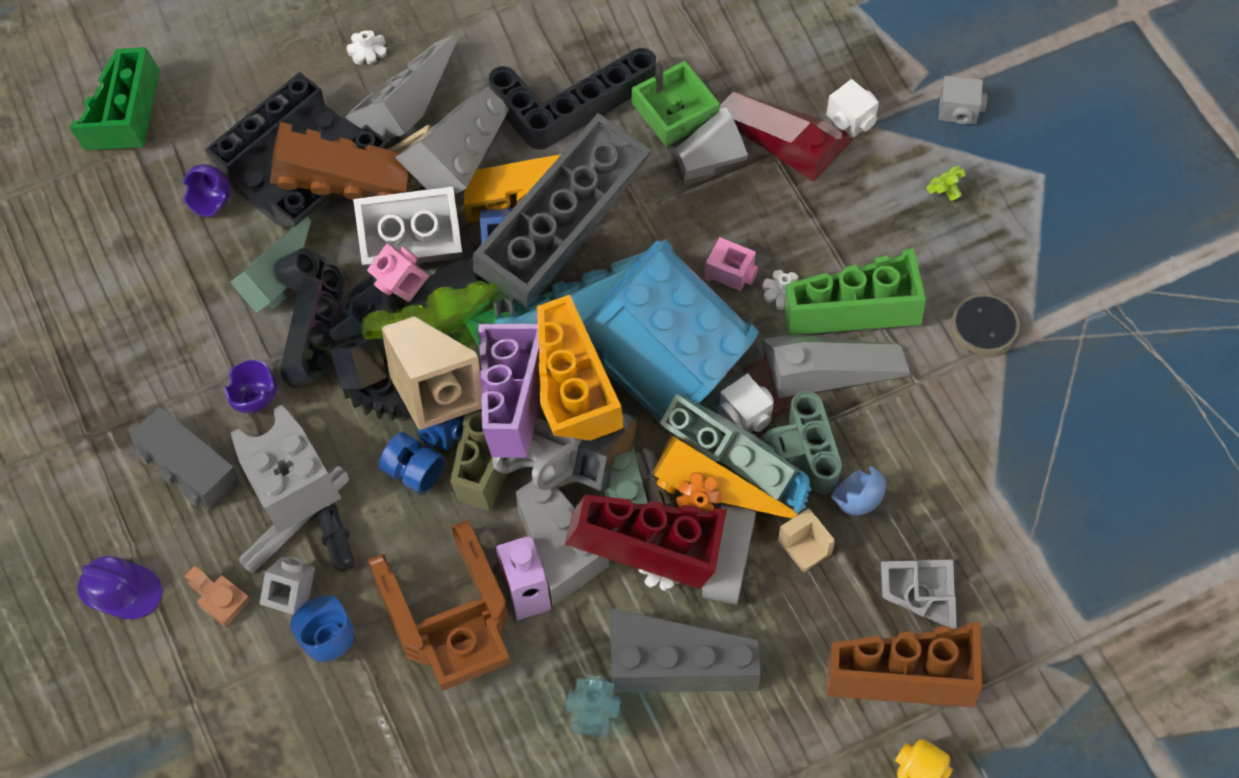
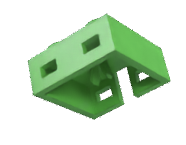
M686 61L663 72V88L665 90L656 94L655 77L632 88V104L666 147L698 130L720 110V103Z

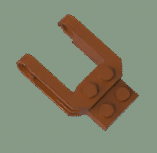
M468 520L452 526L451 530L481 600L470 601L427 618L419 625H415L395 575L390 571L385 554L367 559L407 659L432 667L441 691L511 663L508 652L500 637L508 620L506 601Z

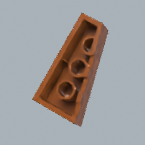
M280 122L274 146L270 183L277 184L279 188L294 190L297 187L311 189V192L319 195H328L330 193L344 194V197L351 200L406 193L408 170L395 158L400 154L399 152L372 145L365 146L364 150L359 149L357 144L352 142L353 140L340 137L338 140L328 141L320 137L321 132L307 129L305 134L291 131V124Z
M980 621L967 623L966 627L950 629V626L936 627L932 632L914 634L913 631L901 632L897 637L883 639L880 636L832 642L827 663V696L972 708L976 706L982 689Z

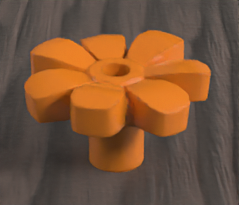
M694 472L690 475L691 483L685 480L679 483L678 490L684 494L676 499L679 508H682L683 505L698 506V510L713 511L714 506L712 503H720L722 501V492L713 490L717 486V480L712 476L707 477L703 481L702 474Z

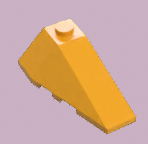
M567 295L537 306L540 403L553 435L593 440L623 429L621 405L571 296Z
M674 435L670 436L652 472L659 478L656 484L673 495L682 480L691 483V473L700 472L703 481L709 476L717 480V486L713 490L722 492V503L791 519L797 516V513H794V510L789 506L774 499L731 470L714 462Z

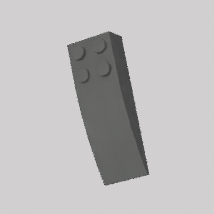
M598 113L473 253V271L505 295L513 298L516 303L527 310L610 210L649 157L651 150Z

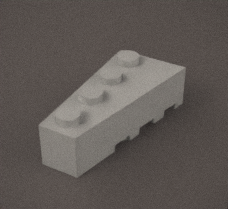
M487 86L462 102L395 158L427 190L453 187L454 195L467 188L509 108Z

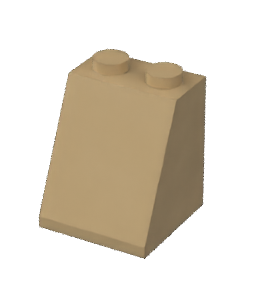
M415 316L381 327L390 378L419 430L482 409L481 394L483 393L478 356L473 350Z

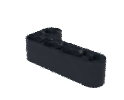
M300 248L279 258L274 266L275 275L283 285L297 292L280 367L283 381L292 388L304 386L324 376L333 340L329 335V331L336 326L345 285L342 270L336 264L308 248Z

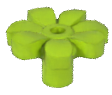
M960 165L954 166L949 172H944L939 177L933 178L926 189L930 194L936 191L937 193L945 191L951 201L962 195L956 184L960 178L966 176V172Z

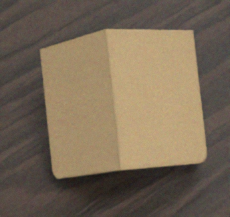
M809 508L780 526L778 542L803 572L808 571L832 555L835 543L834 538Z

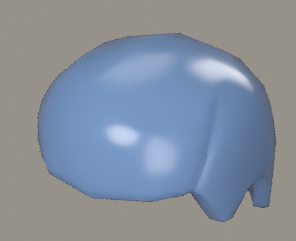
M872 466L869 467L871 474H866L861 470L853 472L831 495L832 500L837 506L851 516L869 513L883 500L887 482L883 475Z

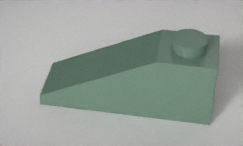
M305 217L300 223L293 226L230 281L232 286L256 313L265 306L273 309L286 298L283 291L288 287L278 280L275 275L274 266L279 258L303 248L311 224L308 217Z

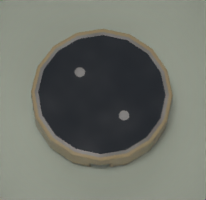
M979 294L964 299L957 306L953 314L951 330L953 338L962 349L967 352L969 350L975 352L977 356L993 357L999 356L1011 348L1018 336L1020 323L1016 311L1008 302L998 296Z

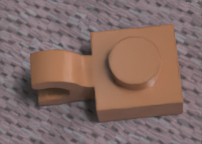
M193 566L185 575V578L189 580L188 585L202 595L197 601L199 607L224 627H227L250 602L248 595L222 575L214 583L196 566Z

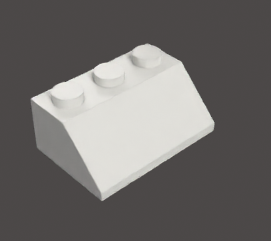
M453 187L353 199L364 271H367L386 244H389L398 251L402 246L419 258L415 264L462 258Z

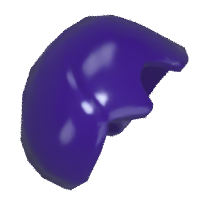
M201 164L193 166L182 180V184H186V193L183 197L184 203L194 213L202 217L214 216L230 199L231 188L226 175L219 168L212 165Z
M257 359L247 360L234 366L229 371L230 382L228 387H224V392L233 410L245 414L264 411L276 397L277 383L266 362Z

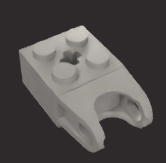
M540 404L527 458H506L503 461V458L493 457V467L496 471L503 474L514 472L523 467H533L531 474L533 477L532 485L535 488L546 491L573 474L578 445L583 439L554 436Z
M283 405L274 408L275 423L266 434L250 437L239 430V428L231 432L239 463L278 533L341 499L339 492L304 430Z

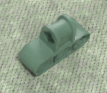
M802 391L797 393L792 399L789 414L790 425L767 431L763 434L762 440L775 449L774 453L796 468H803L804 473L809 477V486L815 493L829 494L837 488L842 469L841 459L822 400L814 392ZM808 410L813 414L803 415L799 411ZM815 439L820 441L822 444L812 445L808 441ZM827 470L832 475L823 476L820 475L817 471Z

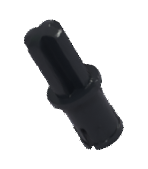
M335 503L329 505L331 511H329L327 506L315 514L318 517L323 533L321 537L322 544L328 547L334 568L340 572H345L354 567L355 561L347 540L349 538V531L343 528L338 507Z

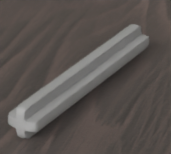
M338 465L328 472L337 491L349 481L347 472ZM314 514L278 533L274 525L271 526L240 556L239 561L242 567L248 572L254 573Z

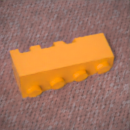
M561 154L476 170L467 188L464 189L466 222H480L481 210L514 208Z

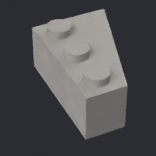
M532 480L516 491L517 508L527 536H532L546 576L549 598L553 607L609 567V559L565 545L571 515L575 508L556 486L546 491L540 490L532 485Z

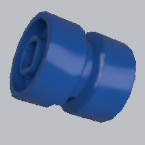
M400 432L391 439L384 449L379 461V470L395 480L403 478V485L423 495L433 487L441 475L445 464V457L427 446L421 448L420 441L405 432Z

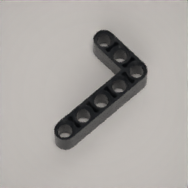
M647 48L634 49L543 103L518 74L507 66L496 67L490 72L489 88L509 108L505 118L531 148L543 150L589 124L598 113L604 115L631 99L633 87L652 77L656 79V55Z

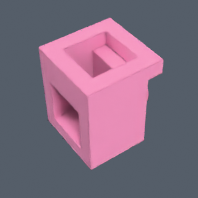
M719 237L706 261L705 280L708 282L715 280L741 291L744 284L751 285L757 275L758 266H755L756 252Z

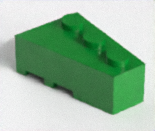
M146 47L116 49L98 79L99 87L93 97L88 96L84 102L86 109L78 121L74 120L69 127L84 150L138 148L145 146L160 69Z

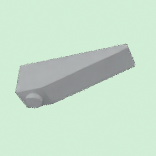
M452 35L433 43L408 63L407 66L409 68L388 79L385 82L387 87L376 94H369L345 116L348 122L360 128L367 124L386 140L395 137L404 139L412 134L416 129L414 125L423 117L458 41L456 36Z

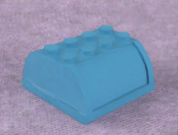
M666 239L661 242L658 240L654 242L582 321L594 348L603 352L607 373L659 423L676 394H681L699 404L751 346L759 332L751 322L746 323L679 258L672 251L673 246Z

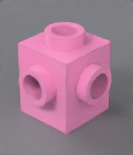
M386 244L367 269L377 279L374 285L388 296L394 293L408 302L412 300L429 277L424 270L415 264L419 259L417 256L403 246L398 251L389 244Z

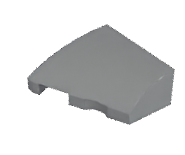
M727 107L720 109L675 149V155L684 181L712 174L716 168L745 161L748 156L738 128Z
M953 559L881 561L882 598L943 626H950V629L957 628Z

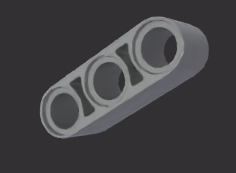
M721 503L720 509H727L716 572L704 584L702 598L737 605L757 510Z

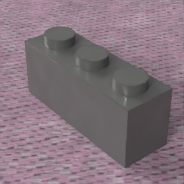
M161 407L156 409L130 434L135 445L133 449L134 454L144 464L148 465L151 462L159 468L157 470L158 474L168 484L172 485L175 482L183 488L181 490L182 494L195 506L201 503L210 511L239 483L234 467Z

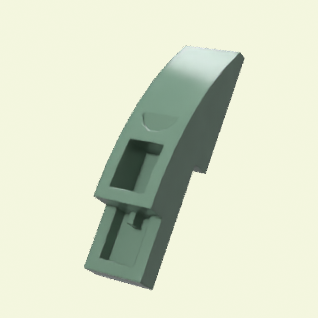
M681 394L675 395L659 423L714 462L721 461L776 500L783 498L799 471L794 465L774 453V448L756 436Z

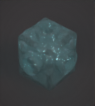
M588 676L586 679L577 678L575 691H568L566 713H572V733L609 738L611 718L618 719L621 696H614V683L608 682L607 679L599 676Z

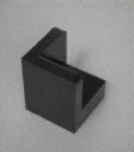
M377 338L354 339L330 350L342 389H363L387 378V371Z

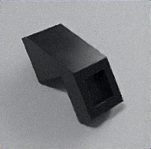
M622 412L623 429L593 440H582L578 445L572 479L598 490L608 489L615 455L632 450L638 417Z

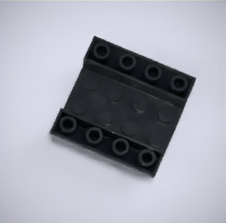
M299 72L209 145L205 151L216 167L226 175L232 188L277 226H296L334 193L319 195L311 192V189L299 187L294 190L279 188L277 184L270 183L274 146L280 122L291 124V131L305 134L307 129L321 132L320 137L328 141L338 140L340 137L353 140L352 142L357 144V148L363 150L368 145L386 149L389 147V142L367 124L359 131L325 105L322 89Z

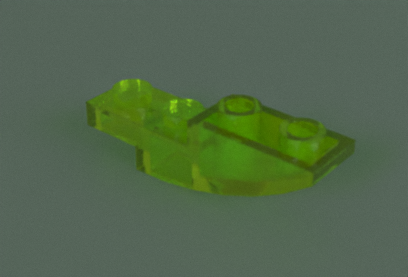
M478 281L468 284L464 289L453 290V287H441L435 289L433 294L428 295L427 308H422L421 305H412L403 308L402 312L389 314L388 311L384 310L370 313L368 318H363V337L383 338L381 327L414 316L444 334L450 333L469 322L494 300L497 292L496 283L486 285V282Z

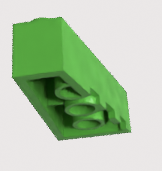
M914 248L904 250L902 255L890 259L888 255L876 258L874 263L862 267H857L856 264L844 267L843 272L834 275L823 273L786 284L784 314L788 335L921 325L926 298Z

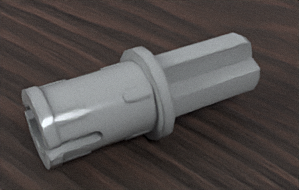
M644 448L635 453L648 501L661 502L663 506L673 507L668 491L656 484L659 478L652 473L657 464L654 452Z

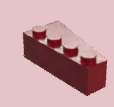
M584 495L571 515L565 545L701 589L716 572L727 509L714 508L713 511L698 510V506L683 505L682 508L663 506L661 502L649 501L648 504L632 503L631 499Z

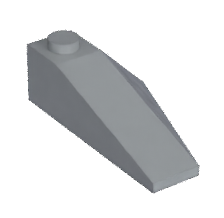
M801 334L762 339V346L778 398L794 396L802 391L818 392L910 375V370L900 344Z

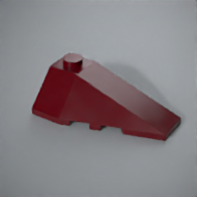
M732 92L720 104V109L728 108L741 134L813 182L852 142L853 137L826 120L743 94Z

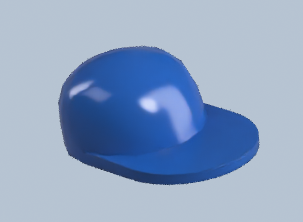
M320 596L308 601L293 615L290 622L291 631L299 645L316 662H328L341 657L349 650L355 639L354 627L339 600L333 596Z

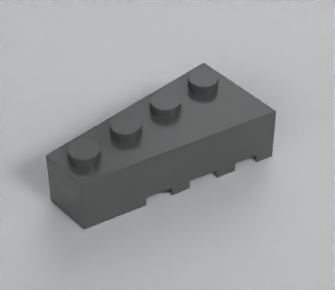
M610 608L612 693L758 691L761 676L759 640Z

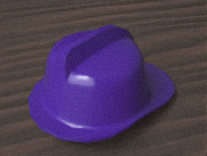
M103 556L95 559L88 566L84 565L82 568L83 574L80 576L78 584L79 597L86 606L118 618L134 620L147 616L160 603L162 595L161 582L153 571L144 566L119 559L115 556Z

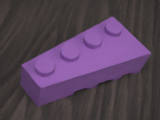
M479 324L481 340L479 350L482 366L480 379L483 393L481 394L482 429L491 456L527 458L541 404L538 324Z

